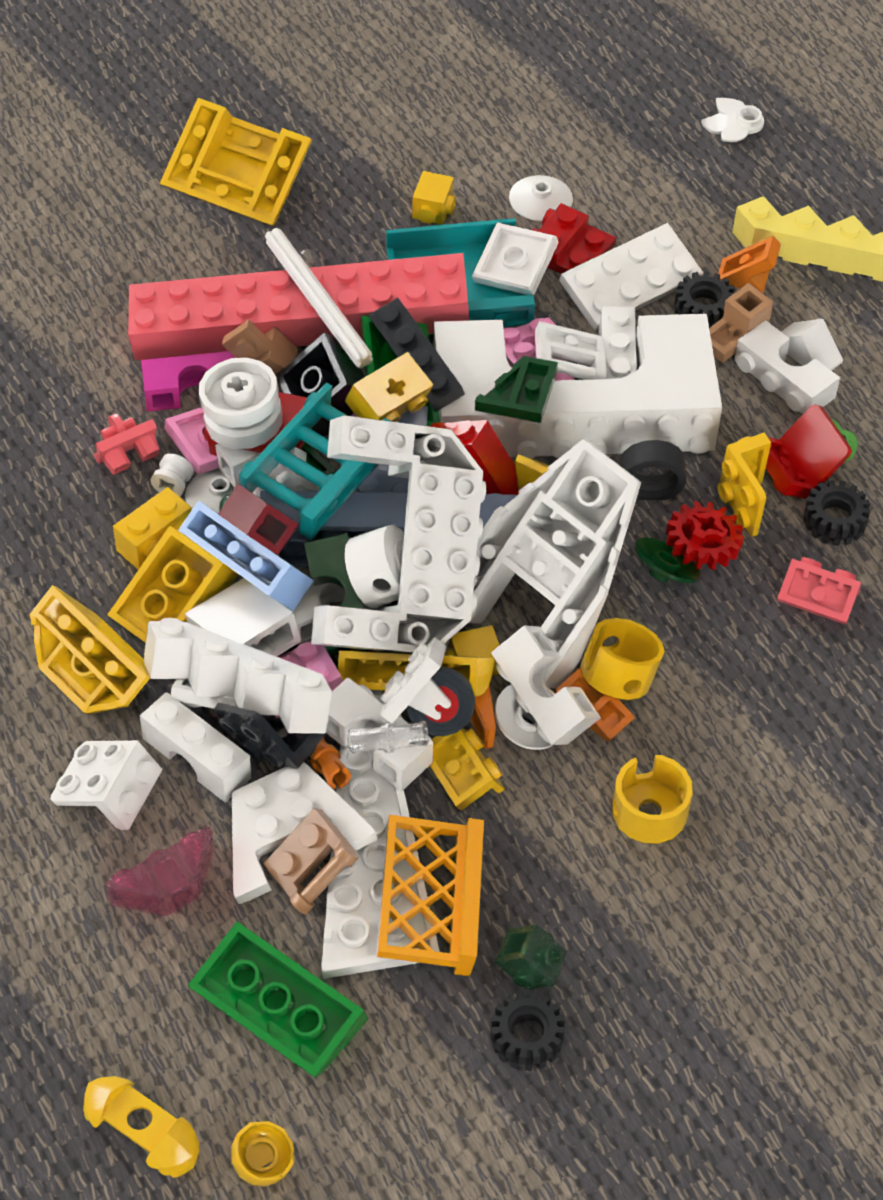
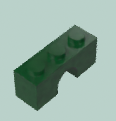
M348 534L304 543L314 586L326 583L336 584L345 592L344 600L339 607L364 609L363 602L357 596L346 570L344 555L345 546L349 540ZM326 646L329 656L338 655L339 650H361L353 648Z

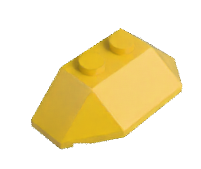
M52 585L30 613L31 624L34 625V643L38 668L85 714H95L128 707L150 679L143 662L144 659L103 619L58 587Z

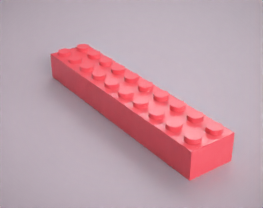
M463 253L310 267V270L361 339V317L369 316V314L397 297L416 323L427 324L429 334H434V322L470 321ZM286 270L129 285L128 336L135 360L228 351L222 345L223 337L248 319L263 334L276 327L296 347L312 344L324 332L334 337Z

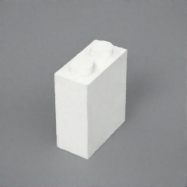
M245 578L185 613L187 622L276 657L301 642L293 612Z

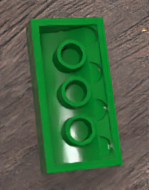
M236 921L187 985L195 993L315 1079L325 1071L369 1019L365 1011L238 921Z

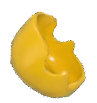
M270 1121L250 1122L237 1133L231 1146L232 1166L239 1178L253 1186L265 1187L276 1184L287 1175L295 1161L294 1146L284 1128ZM272 1162L269 1166L263 1167L266 1164Z

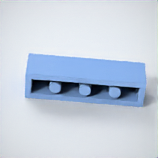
M200 501L197 502L178 530L264 593L294 611L314 582L307 575L244 534Z

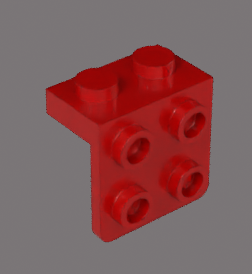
M813 404L780 439L768 437L771 441L765 470L773 478L772 484L780 494L807 499L813 488L817 489L818 484L824 483L850 457L852 449L821 405Z

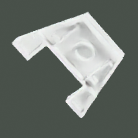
M305 762L298 769L286 766L232 792L233 894L238 904L250 901L271 891L259 861L260 858L275 851L313 808L323 810L355 851L379 840L374 828Z

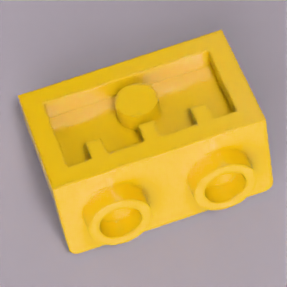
M462 728L457 733L447 736H436L432 739L433 761L430 767L458 809L462 811L490 789H494L498 794L505 790L498 779L503 775L502 771L491 757L485 759L480 751L484 744L473 729L470 728L465 731Z

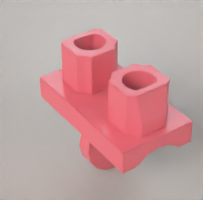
M118 414L110 415L108 417L110 427L100 431L104 440L96 443L97 453H94V458L98 464L104 462L109 471L115 475L130 468L131 463L125 452L135 448L142 462L158 456L160 449L155 438L157 431L155 422L151 419L136 426L132 417L122 421Z

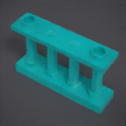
M327 382L317 393L312 392L307 397L299 413L253 462L248 461L243 466L239 474L240 485L253 493L259 487L298 511V516L300 517L299 533L309 540H312L378 466L376 463L332 458L341 464V468L334 475H326L290 453L299 441L302 440L327 455L329 440L311 428L321 417L330 421L341 416H347L331 406L332 385ZM280 463L318 486L320 491L313 499L310 497L305 499L268 475Z

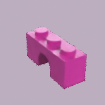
M229 351L141 360L147 412L181 408L180 396L184 390L192 386H199L204 374L220 362L235 357Z

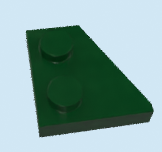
M523 356L513 365L509 372L503 373L495 380V387L485 396L479 394L476 397L475 411L541 423L558 372V362Z

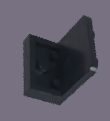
M217 703L213 708L220 718L219 725L226 732L237 737L242 743L240 748L249 754L251 759L255 761L259 759L267 760L277 767L285 765L298 769L306 758L314 753L317 744L325 736V733H288L281 718H276L275 715H270L266 720L258 712L223 703Z

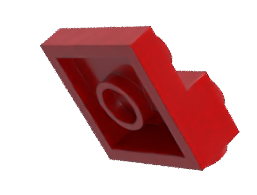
M560 203L556 210L549 208L546 211L542 220V227L539 230L536 228L532 229V231L557 237L559 243L547 268L560 274L612 250L616 244V237L588 225L589 215Z

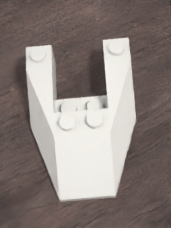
M582 439L548 467L549 470L536 481L528 483L519 490L520 494L504 507L500 506L497 508L484 526L481 538L477 540L476 555L480 558V568L478 575L474 577L473 592L477 595V605L475 612L471 614V621L468 623H482L514 574L516 573L555 605L541 626V629L560 656L548 667L545 674L546 687L556 689L571 675L583 656L607 598L641 485V481L585 439Z

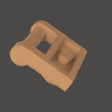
M313 808L263 864L288 894L292 905L299 912L308 914L315 906L314 900L346 866L351 867L358 860L359 855L323 810ZM334 850L333 852L335 855L331 858V860L320 870V872L309 882V884L305 888H303L301 884L331 853V851Z

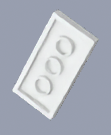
M666 223L562 273L559 281L588 323L596 331L599 329L601 306L635 307L636 311L675 292L680 281L683 282V277L688 275L692 279V273L698 272L699 276H703V271L670 225Z

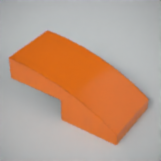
M581 668L577 669L553 691L556 694L564 687H581L601 717L589 728L607 742L614 738L635 718L618 698L605 695L589 685L582 676Z

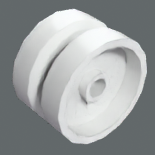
M232 358L216 364L204 374L199 383V398L204 411L205 426L211 439L224 447L250 449L266 443L277 434L282 425L283 412L279 398L277 378L269 366L255 359Z

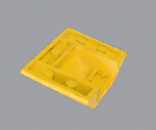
M198 98L160 184L274 226L312 139L282 128L280 134L233 117L226 107Z

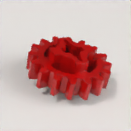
M695 501L692 509L683 504L681 505L680 512L673 511L671 520H668L665 533L668 535L666 545L674 546L673 556L681 554L684 556L683 564L686 565L690 561L696 562V569H701L703 564H708L711 570H715L718 562L722 566L727 567L730 559H737L744 541V536H742L743 525H735L737 516L730 515L727 517L725 515L726 508L722 507L719 510L713 509L714 505L712 502H709L707 507H702L698 501Z

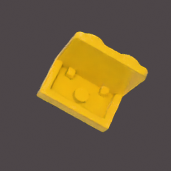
M765 432L753 437L741 438L739 441L727 445L725 458L722 462L720 482L717 485L721 500L724 503L729 502L734 510V515L737 516V525H743V529L745 528L751 537L757 536L759 533L766 502V494L761 484L771 441Z

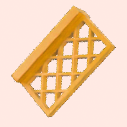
M389 815L377 957L454 967L455 975H471L477 958L484 820L469 818L467 825ZM396 829L410 830L419 840L406 848L396 837ZM439 835L456 837V846L445 853L433 839ZM424 845L437 857L435 861L426 867L412 854ZM394 850H396V851L398 852V854L395 855V856H394ZM454 856H455V863L451 860V858H453ZM403 859L417 872L405 881L393 870V866ZM441 865H444L454 876V880L444 887L431 874L432 871ZM422 878L435 891L434 894L423 901L410 889L412 885ZM452 890H453V897L449 894V892L452 891ZM401 893L414 905L411 910L402 916L390 904L391 900ZM440 898L452 910V914L442 921L428 908ZM419 913L433 926L421 936L407 922ZM389 917L393 920V922L390 923V924H389ZM450 924H451V932H450V930L447 928V926L450 925ZM397 928H400L412 942L405 947L387 945L388 935ZM440 933L450 944L449 953L433 951L426 941Z

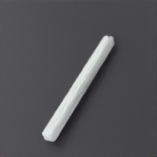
M274 228L272 231H268L265 235L267 239L266 244L356 367L363 368L365 365H370L373 361L371 357L372 352L282 230Z

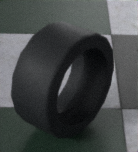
M661 440L642 441L631 445L623 452L619 459V465L641 481L636 500H667L679 494L687 483L685 454L678 446L670 442ZM657 466L669 469L668 472L655 476L636 473L638 470L647 467Z

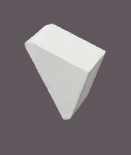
M824 319L794 322L781 331L790 338L787 355L802 366L816 358L832 371L843 362L842 356Z

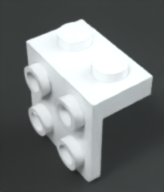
M138 740L86 741L76 749L72 761L63 776L58 780L50 799L56 806H97L115 828L129 830L163 769Z

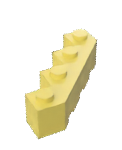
M764 196L736 208L732 233L745 248L774 236L781 243L778 256L783 257L782 260L807 266L809 263L828 267L827 270L849 275L858 273L872 276V280L883 282V232L872 236L854 215L827 226L810 206L781 216Z

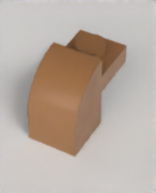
M750 283L725 300L723 318L709 328L714 357L722 363L736 353L738 339L765 320L767 322L770 321L773 301Z
M249 319L225 335L222 345L235 358L259 360L269 366L275 376L296 358L298 350L276 327L263 334Z

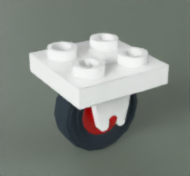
M436 637L433 638L428 646L422 642L409 657L410 663L405 668V673L403 674L398 670L385 686L386 691L381 697L384 704L380 715L393 724L405 708H407L411 721L418 729L429 735L447 736L457 733L468 724L474 712L475 695L471 684L463 674L452 668L441 667L447 646Z

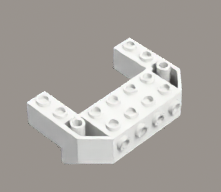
M341 416L330 420L328 458L389 465L388 476L409 479L398 606L379 607L377 610L329 605L314 607L311 644L412 654L422 642L428 646L434 637L445 644L471 621V614L475 612L477 605V595L473 592L474 577L478 575L480 568V558L476 555L477 540L481 538L483 532V521L479 518L480 503L484 501L486 495V484L482 481L483 470L451 429L351 416Z

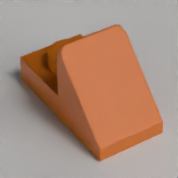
M771 236L723 258L718 272L720 274V281L727 278L729 286L733 285L737 288H742L750 283L761 293H764L769 271L777 263L781 243L774 236Z

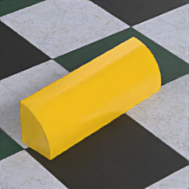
M339 650L338 671L343 681L346 678H350L356 684L364 685L370 690L386 691V684L398 670L403 674L405 673V668L410 663L408 659L411 654ZM444 655L441 667L452 668L463 674L471 684L474 695L481 696L487 690L491 681L494 658Z

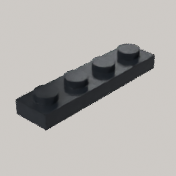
M398 297L369 314L373 325L394 355L398 358L408 352L433 383V387L426 398L435 412L465 395L461 384Z

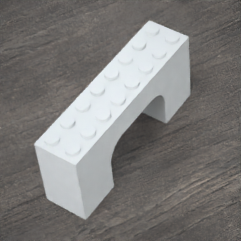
M707 314L639 316L636 334L637 371L618 379L554 381L541 423L475 411L476 397L479 394L485 396L495 387V380L503 373H507L512 369L506 357L503 320L434 322L433 347L465 392V395L439 410L440 422L488 420L510 457H517L520 454L531 459L535 456H554L560 458L582 439L587 440L604 454H623L631 445L647 440L670 442L678 446L682 452L691 451L695 454H702L707 451H715L722 413V402Z

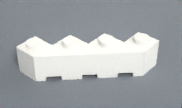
M164 618L161 621L148 622L143 662L151 679H188L196 697H233L239 708L255 711L261 715H279L288 733H326L332 690L323 674L178 619Z

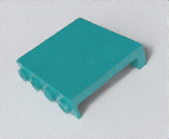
M515 218L386 230V253L388 260L457 253L464 254L470 321L503 320V327L529 324L534 320L535 301L533 294L525 295L475 283L472 278L496 224L501 223L516 227Z

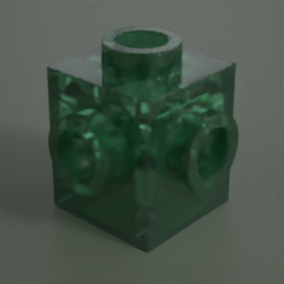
M537 924L507 930L495 963L513 978L516 985L524 989L533 990L538 987L553 986L555 984L567 951L554 940V937L549 932L541 929Z

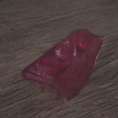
M208 826L198 832H190L173 846L151 853L145 861L130 869L125 868L116 872L110 880L105 882L110 904L115 907L168 916L200 898L214 853L213 832Z

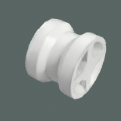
M166 454L159 463L160 469L156 470L151 477V484L159 493L169 487L181 497L186 488L185 483L190 481L194 474V468L185 458L176 454Z

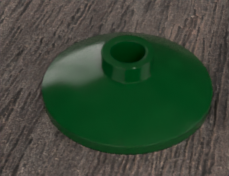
M648 537L637 540L635 551L650 568L649 573L655 579L661 582H667L670 579L681 583H695L699 579L700 570L696 569V564L693 561L685 565L683 564L684 556L682 554L679 556L672 555L674 546H667L663 541Z

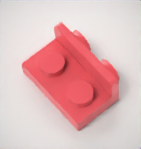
M802 557L801 561L792 558L777 598L778 602L847 625L856 597L861 589V582L856 580V575L841 569H836L835 573L822 569L820 562L810 558Z

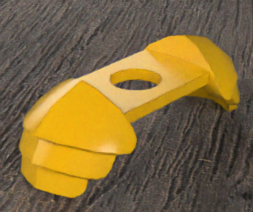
M111 1076L101 1077L88 1083L83 1112L86 1120L90 1121L93 1127L96 1128L103 1121H106L149 1152L146 1159L147 1165L157 1169L162 1175H171V1177L176 1178L194 1168L199 1155L200 1143L192 1125L185 1118L180 1117L176 1119L133 1088L135 1083L128 1079ZM136 1109H145L151 1113L152 1121L148 1127L136 1130L129 1126L127 1122L128 1116Z

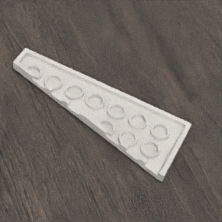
M371 690L375 698L384 704V701L381 700L382 690ZM369 735L354 739L347 747L340 744V760L350 771L351 779L341 789L337 785L336 793L374 828L379 840L357 850L358 860L351 867L346 866L328 885L321 962L323 979L418 963L377 957L389 815L410 816L404 790L401 792L373 770V749L381 740ZM396 829V837L406 848L415 842L412 831ZM334 850L331 851L330 860L335 855ZM394 850V856H395V855L398 854V852H397L396 850ZM415 851V852L412 853V854H413V855L417 858V860L419 861L418 852ZM405 859L393 866V870L403 881L417 873ZM423 878L410 887L422 901L428 898ZM402 893L390 902L401 916L414 907ZM421 913L407 921L420 936L433 927ZM389 917V924H390V923L393 922V920ZM397 928L388 935L387 945L405 947L412 941L400 928ZM434 935L426 943L433 951L440 952L437 937Z

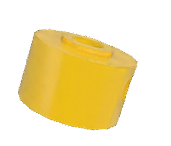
M621 618L604 619L596 624L580 664L582 676L589 685L605 695L624 700L639 699L646 695L650 689L665 652L663 643L654 632L644 625ZM608 637H617V642L614 645L602 646L604 640Z
M655 755L652 771L636 774L638 761L637 758H633L621 767L616 778L612 802L613 818L618 828L629 838L636 841L659 844L671 840L683 830L688 819L693 795L692 780L684 767L674 759L663 755ZM652 802L659 806L661 814L649 815L639 811V807L644 803Z

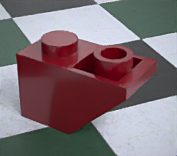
M237 484L218 513L219 516L276 555L281 554L300 525L240 484Z

